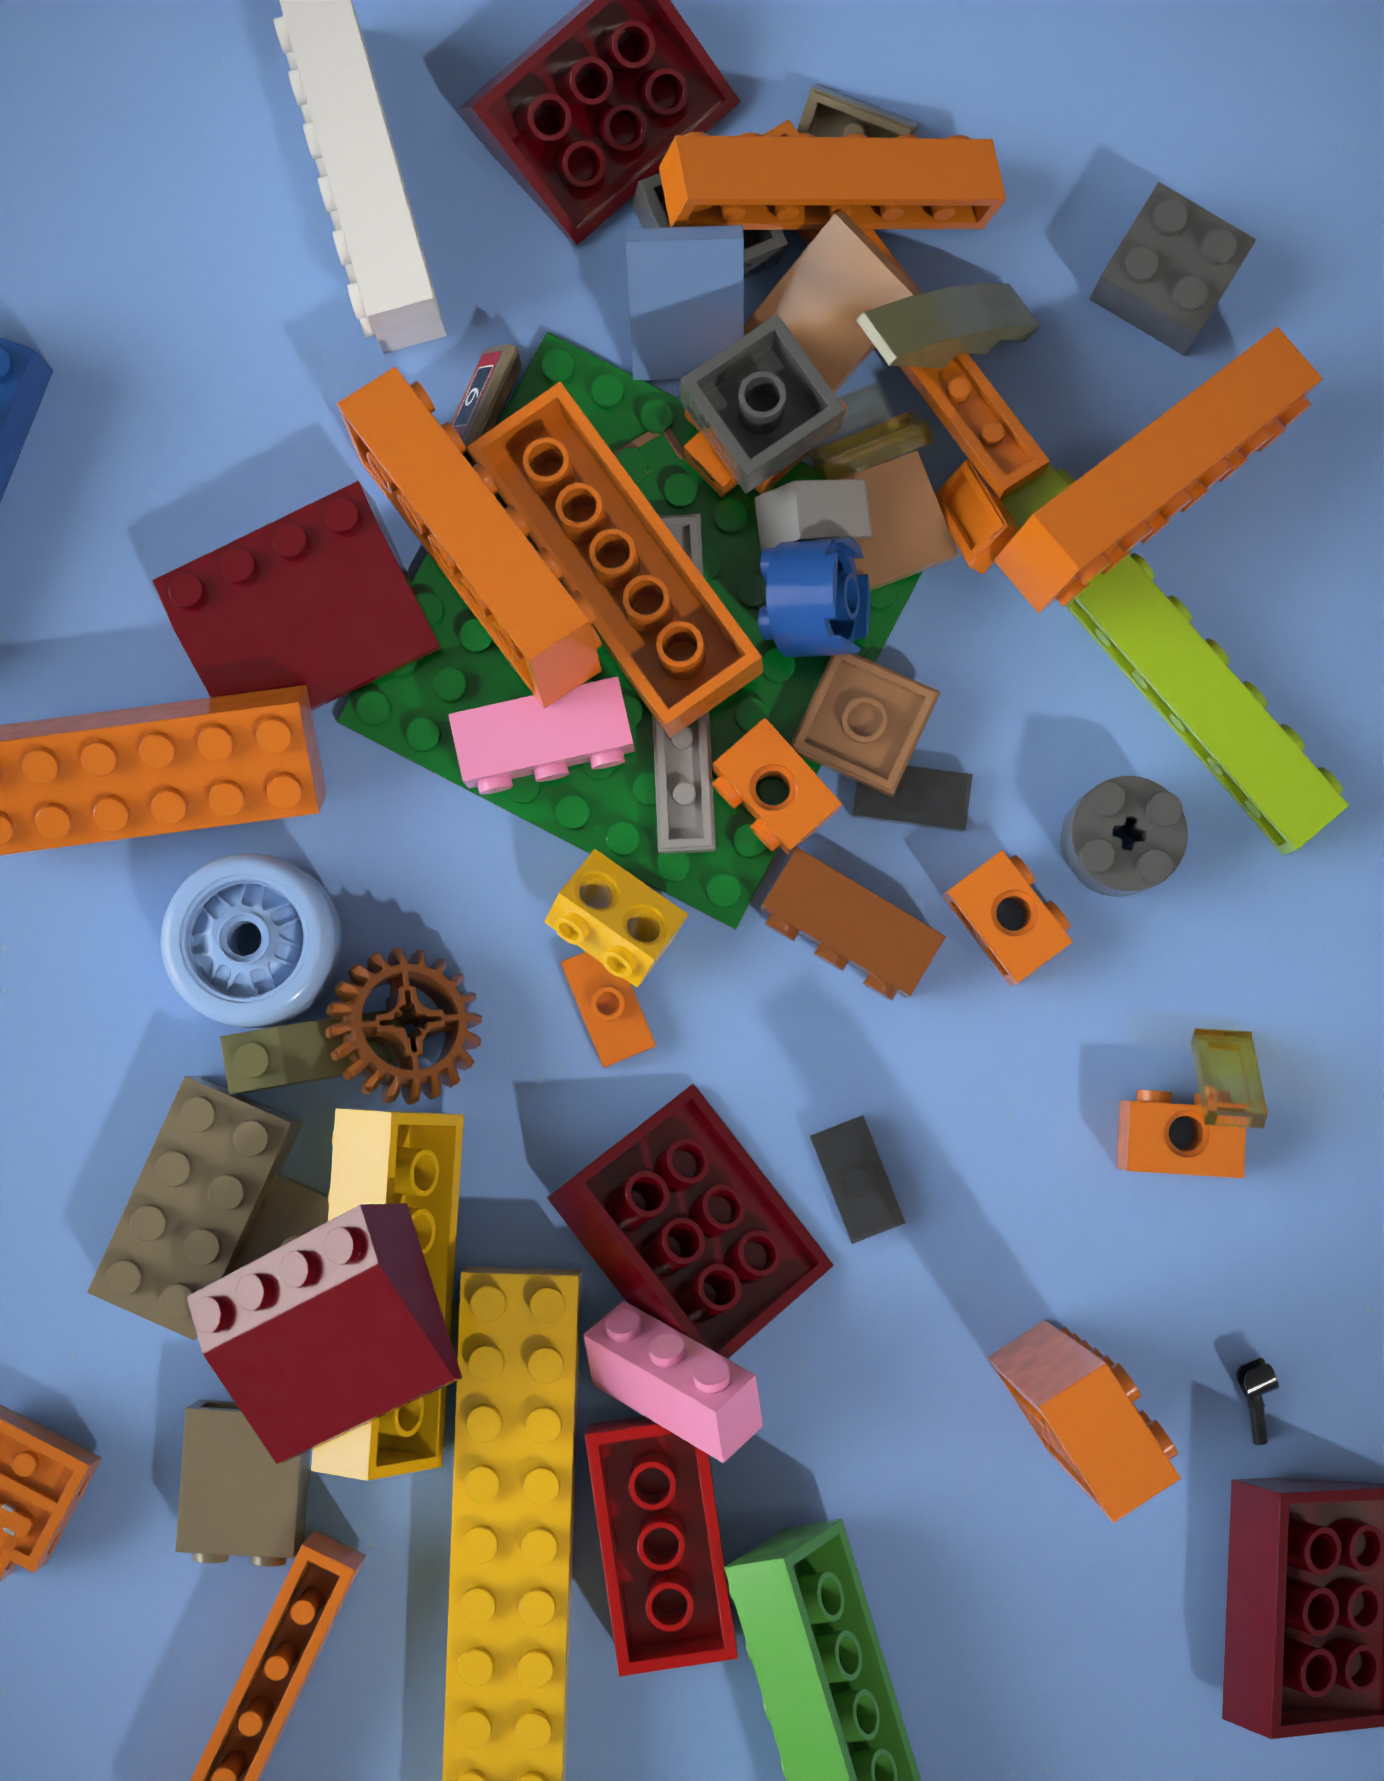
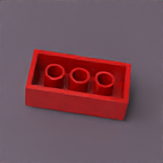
M645 1416L588 1424L585 1440L619 1677L738 1659L737 1638L731 1597L728 1589V1579L724 1568L726 1563L710 1455Z

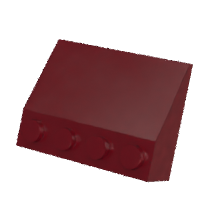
M582 0L457 110L492 156L572 244L578 245L635 195L639 181L660 173L659 166L675 135H684L690 132L706 133L741 101L670 0Z
M359 481L152 580L171 625L210 697L307 685L312 711L442 648L377 505Z
M694 1084L686 1088L547 1197L627 1303L727 1359L834 1266Z
M407 1203L360 1204L187 1296L203 1356L276 1464L285 1463L462 1379Z
M1277 1477L1231 1479L1223 1720L1269 1739L1384 1727V1483Z

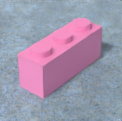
M618 676L581 684L545 709L536 697L532 695L448 714L462 780L469 789L478 787L479 794H491L508 790L513 787L512 779L533 774L536 782L559 779L569 775V766L586 762L591 763L592 769L613 767L625 762L624 754L635 752Z
M624 1300L583 1334L592 1382L595 1387L720 1462L725 1463L763 1427L755 1374Z

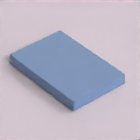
M743 225L625 229L633 380L681 379L744 336Z

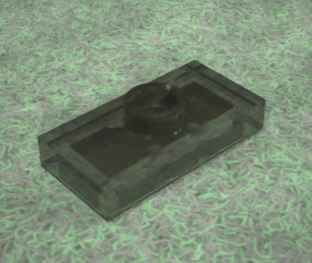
M907 766L893 798L856 782L852 818L964 832L967 823L972 774Z
M863 1115L809 1135L851 1244L905 1224Z

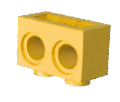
M594 849L558 893L544 923L556 930L563 940L577 945L603 963L610 973L624 978L638 988L670 946L689 914Z

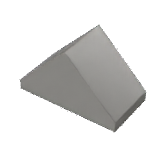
M867 480L792 481L755 497L761 554L765 548H775L780 542L844 537L860 540L873 537Z

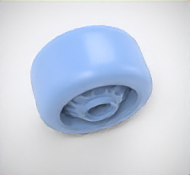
M258 853L234 854L219 858L202 866L192 873L177 889L166 909L162 923L161 954L164 967L172 985L179 995L197 1012L216 1022L230 1026L267 1028L281 1025L300 1017L313 1008L328 992L335 980L342 960L343 930L339 914L331 897L324 887L310 874L274 856ZM255 924L261 932L262 940L260 947L253 954L243 956L237 948L238 934L243 927Z

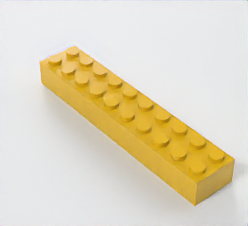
M468 1266L461 1272L457 1362L462 1379L457 1381L442 1781H566L582 1270Z

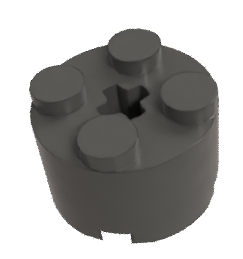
M1121 776L1106 780L1083 795L1067 813L1061 830L1062 854L1066 863L1069 864L1074 874L1079 878L1078 880L1096 893L1112 897H1124L1142 892L1165 881L1176 870L1184 856L1187 846L1188 829L1183 806L1178 797L1152 780L1137 776ZM1123 825L1127 827V834L1134 838V843L1124 849L1121 848L1122 840L1113 836V831Z

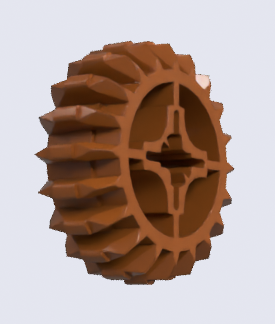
M394 948L389 953L388 962L380 953L372 954L367 959L368 969L362 965L355 964L348 971L351 982L340 981L334 988V992L343 1002H332L327 1006L326 1014L342 1022L333 1024L325 1030L326 1038L332 1040L342 1039L343 1045H340L331 1052V1059L340 1061L348 1057L352 1062V1065L343 1073L344 1079L350 1081L360 1073L366 1077L361 1087L362 1094L369 1095L379 1084L383 1085L382 1099L385 1103L395 1101L400 1088L403 1099L408 1105L419 1101L421 1090L430 1100L442 1094L441 1083L452 1088L460 1082L457 1069L467 1070L472 1067L474 1060L466 1050L476 1049L481 1044L482 1039L477 1034L467 1030L482 1022V1015L475 1012H467L465 1008L476 1000V993L466 992L460 995L456 987L463 982L464 974L458 972L447 979L442 975L446 969V959L439 958L429 968L426 966L427 957L424 950L415 951L409 963L402 948ZM390 984L391 995L386 998L385 1014H378L371 1020H362L363 1006L371 990ZM416 988L428 995L439 1010L423 1006L418 999ZM402 1016L404 1024H413V1027L418 1028L407 1036L405 1028H396L395 1025L390 1024ZM437 1032H445L444 1045L438 1059L432 1066L419 1069L418 1057L423 1054L424 1038L432 1037ZM368 1042H378L386 1046L391 1053L393 1065H399V1068L386 1063L378 1057Z

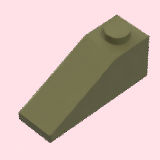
M386 1010L362 1013V1020H371L378 1014H385ZM402 1016L390 1024L395 1025L396 1028H405ZM329 1018L220 1036L229 1094H244L343 1076L345 1070L352 1065L348 1057L340 1061L331 1059V1052L340 1045H343L342 1039L332 1040L325 1036V1030L329 1026L342 1022ZM368 1042L371 1049L383 1061L395 1067L399 1066L393 1065L391 1053L386 1046L378 1042Z

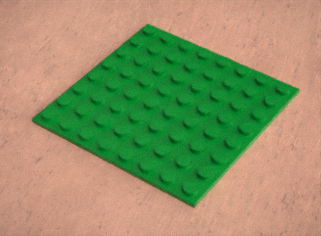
M547 332L497 425L558 382H561L612 453L647 432L660 434L639 448L629 447L621 450L616 455V458L659 516L700 514L703 577L762 656L763 673L710 710L712 769L713 762L764 718L772 724L790 745L831 656L785 657L778 650L774 640H764L761 636L758 622L759 611L762 605H767L766 582L762 577L760 567L761 550L755 497L761 494L755 488L745 494L738 484L722 498L684 458H678L663 433L671 429L684 450V445L699 432L685 418V407L680 402V399L643 380H633V375ZM800 461L769 491L792 481L837 479ZM427 553L412 584L442 648L354 690L337 722L589 854L596 849L640 881L736 930L779 847L773 852L770 851L750 828V825L756 819L742 804L733 809L713 787L716 852L659 854L652 713L603 645L597 649L602 671L583 684L618 676L635 752L624 754L625 762L613 767L592 769L590 762L569 766V775L555 780L536 782L534 774L512 779V788L497 793L479 794L478 787L469 789L464 784L448 714L532 696L533 693ZM922 572L870 591L869 630L866 638L855 639L854 644L861 648L857 655L876 662ZM801 757L817 775L821 765ZM712 771L713 781H715L718 777ZM776 777L764 778L756 786L757 796L768 805L781 804L789 795L786 784Z

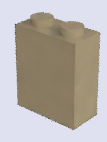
M197 1400L186 1407L175 1552L193 1553V1561L200 1563L226 1562L229 1555L251 1556V1563L253 1565L266 1567L282 1566L287 1563V1558L294 1559L304 1542L310 1451L285 1463L276 1464L235 1402Z

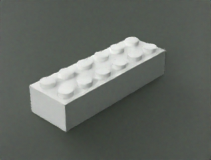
M279 0L283 16L273 19L283 53L286 54L291 69V71H288L289 79L297 104L301 106L306 123L303 124L304 133L312 158L316 160L321 176L318 178L320 191L336 230L332 231L341 264L342 266L345 265L350 284L347 285L356 318L360 319L366 338L375 336L382 353L447 336L352 0Z

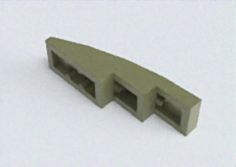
M976 283L929 291L865 311L856 319L889 366L944 369L959 353L985 355L1001 339L1026 341L1041 327L1011 285L1004 283Z

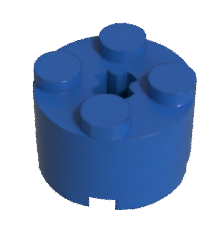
M851 537L786 541L780 542L775 548H765L762 551L760 567L762 577L766 582L767 605H762L758 617L759 629L764 640H774L778 650L785 657L858 654L861 650L854 642L855 639L867 637L870 623L871 597L868 574L857 575L854 559L864 558L856 540Z

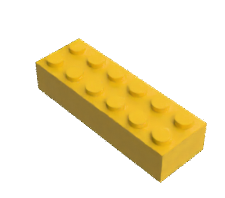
M336 1109L332 1135L333 1154L331 1184L328 1194V1221L360 1204L407 1203L450 1337L464 1114ZM447 1386L312 1450L311 1471L368 1481L442 1467Z

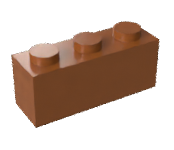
M798 847L760 908V911L769 916L765 922L767 927L793 942L798 934L818 945L813 953L818 958L841 971L845 969L847 964H850L867 975L863 982L865 986L891 1001L897 993L904 998L911 996L946 938L940 932Z

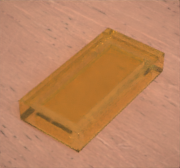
M908 411L813 449L810 455L814 467L821 477L825 480H840L932 443L934 440L929 424L914 412Z
M1194 1028L1191 1048L1204 1124L1264 1129L1268 1112L1252 1032Z

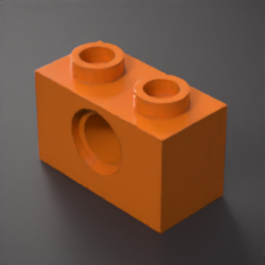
M766 718L761 720L713 762L712 771L718 777L712 782L713 787L733 809L742 804L756 819L750 825V828L772 852L780 846L789 855L836 814L842 806L839 799ZM767 777L781 779L788 788V798L778 805H768L762 802L756 793V786L762 779Z
M1001 850L941 896L1011 986L1018 984L1073 941L1065 932L1071 925L1063 912L1051 900L1044 904L1031 888V885L1036 880L1027 865L1017 855L1009 858ZM1002 900H1013L1022 907L1025 919L1019 930H1008L999 923L997 907Z
M1137 1090L1136 1101L1120 1100L1116 1169L1136 1172L1244 1178L1247 1108L1229 1107L1230 1095L1194 1093V1105L1171 1103L1172 1092ZM1183 1116L1192 1124L1194 1134L1188 1146L1183 1149H1177L1170 1141L1169 1128L1175 1119Z

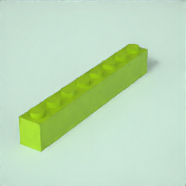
M1049 463L1047 471L1007 495L1002 501L1018 528L1021 529L1033 513L1069 487L1075 480L1064 469L1058 468L1055 470ZM1132 553L1105 575L1102 573L1097 575L1089 582L1090 585L1065 607L1282 855L1298 850L1349 806L1341 796L1343 788L1336 777L1323 767L1318 769L1303 753L1305 744L1300 736L1286 724L1279 726L1265 710L1268 704L1263 694L1252 683L1248 681L1242 683L1228 667L1230 660L1226 652L1214 640L1210 638L1204 640L1190 624L1192 616L1189 610L1176 597L1172 595L1169 597L1165 596L1153 582L1155 579L1153 570L1140 555Z

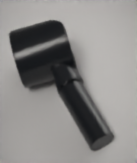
M1259 1358L1240 1366L1236 1372V1379L1244 1396L1247 1398L1248 1407L1250 1408L1253 1444L1265 1445L1268 1443L1264 1410L1265 1404L1262 1395L1278 1389L1279 1384L1272 1366L1266 1364L1263 1358Z

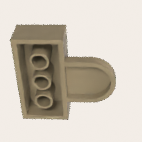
M185 1076L87 1293L189 1339H198L187 1296L328 1222V1195L280 1174L304 1121L245 1095L229 1094L228 1088L202 1076Z

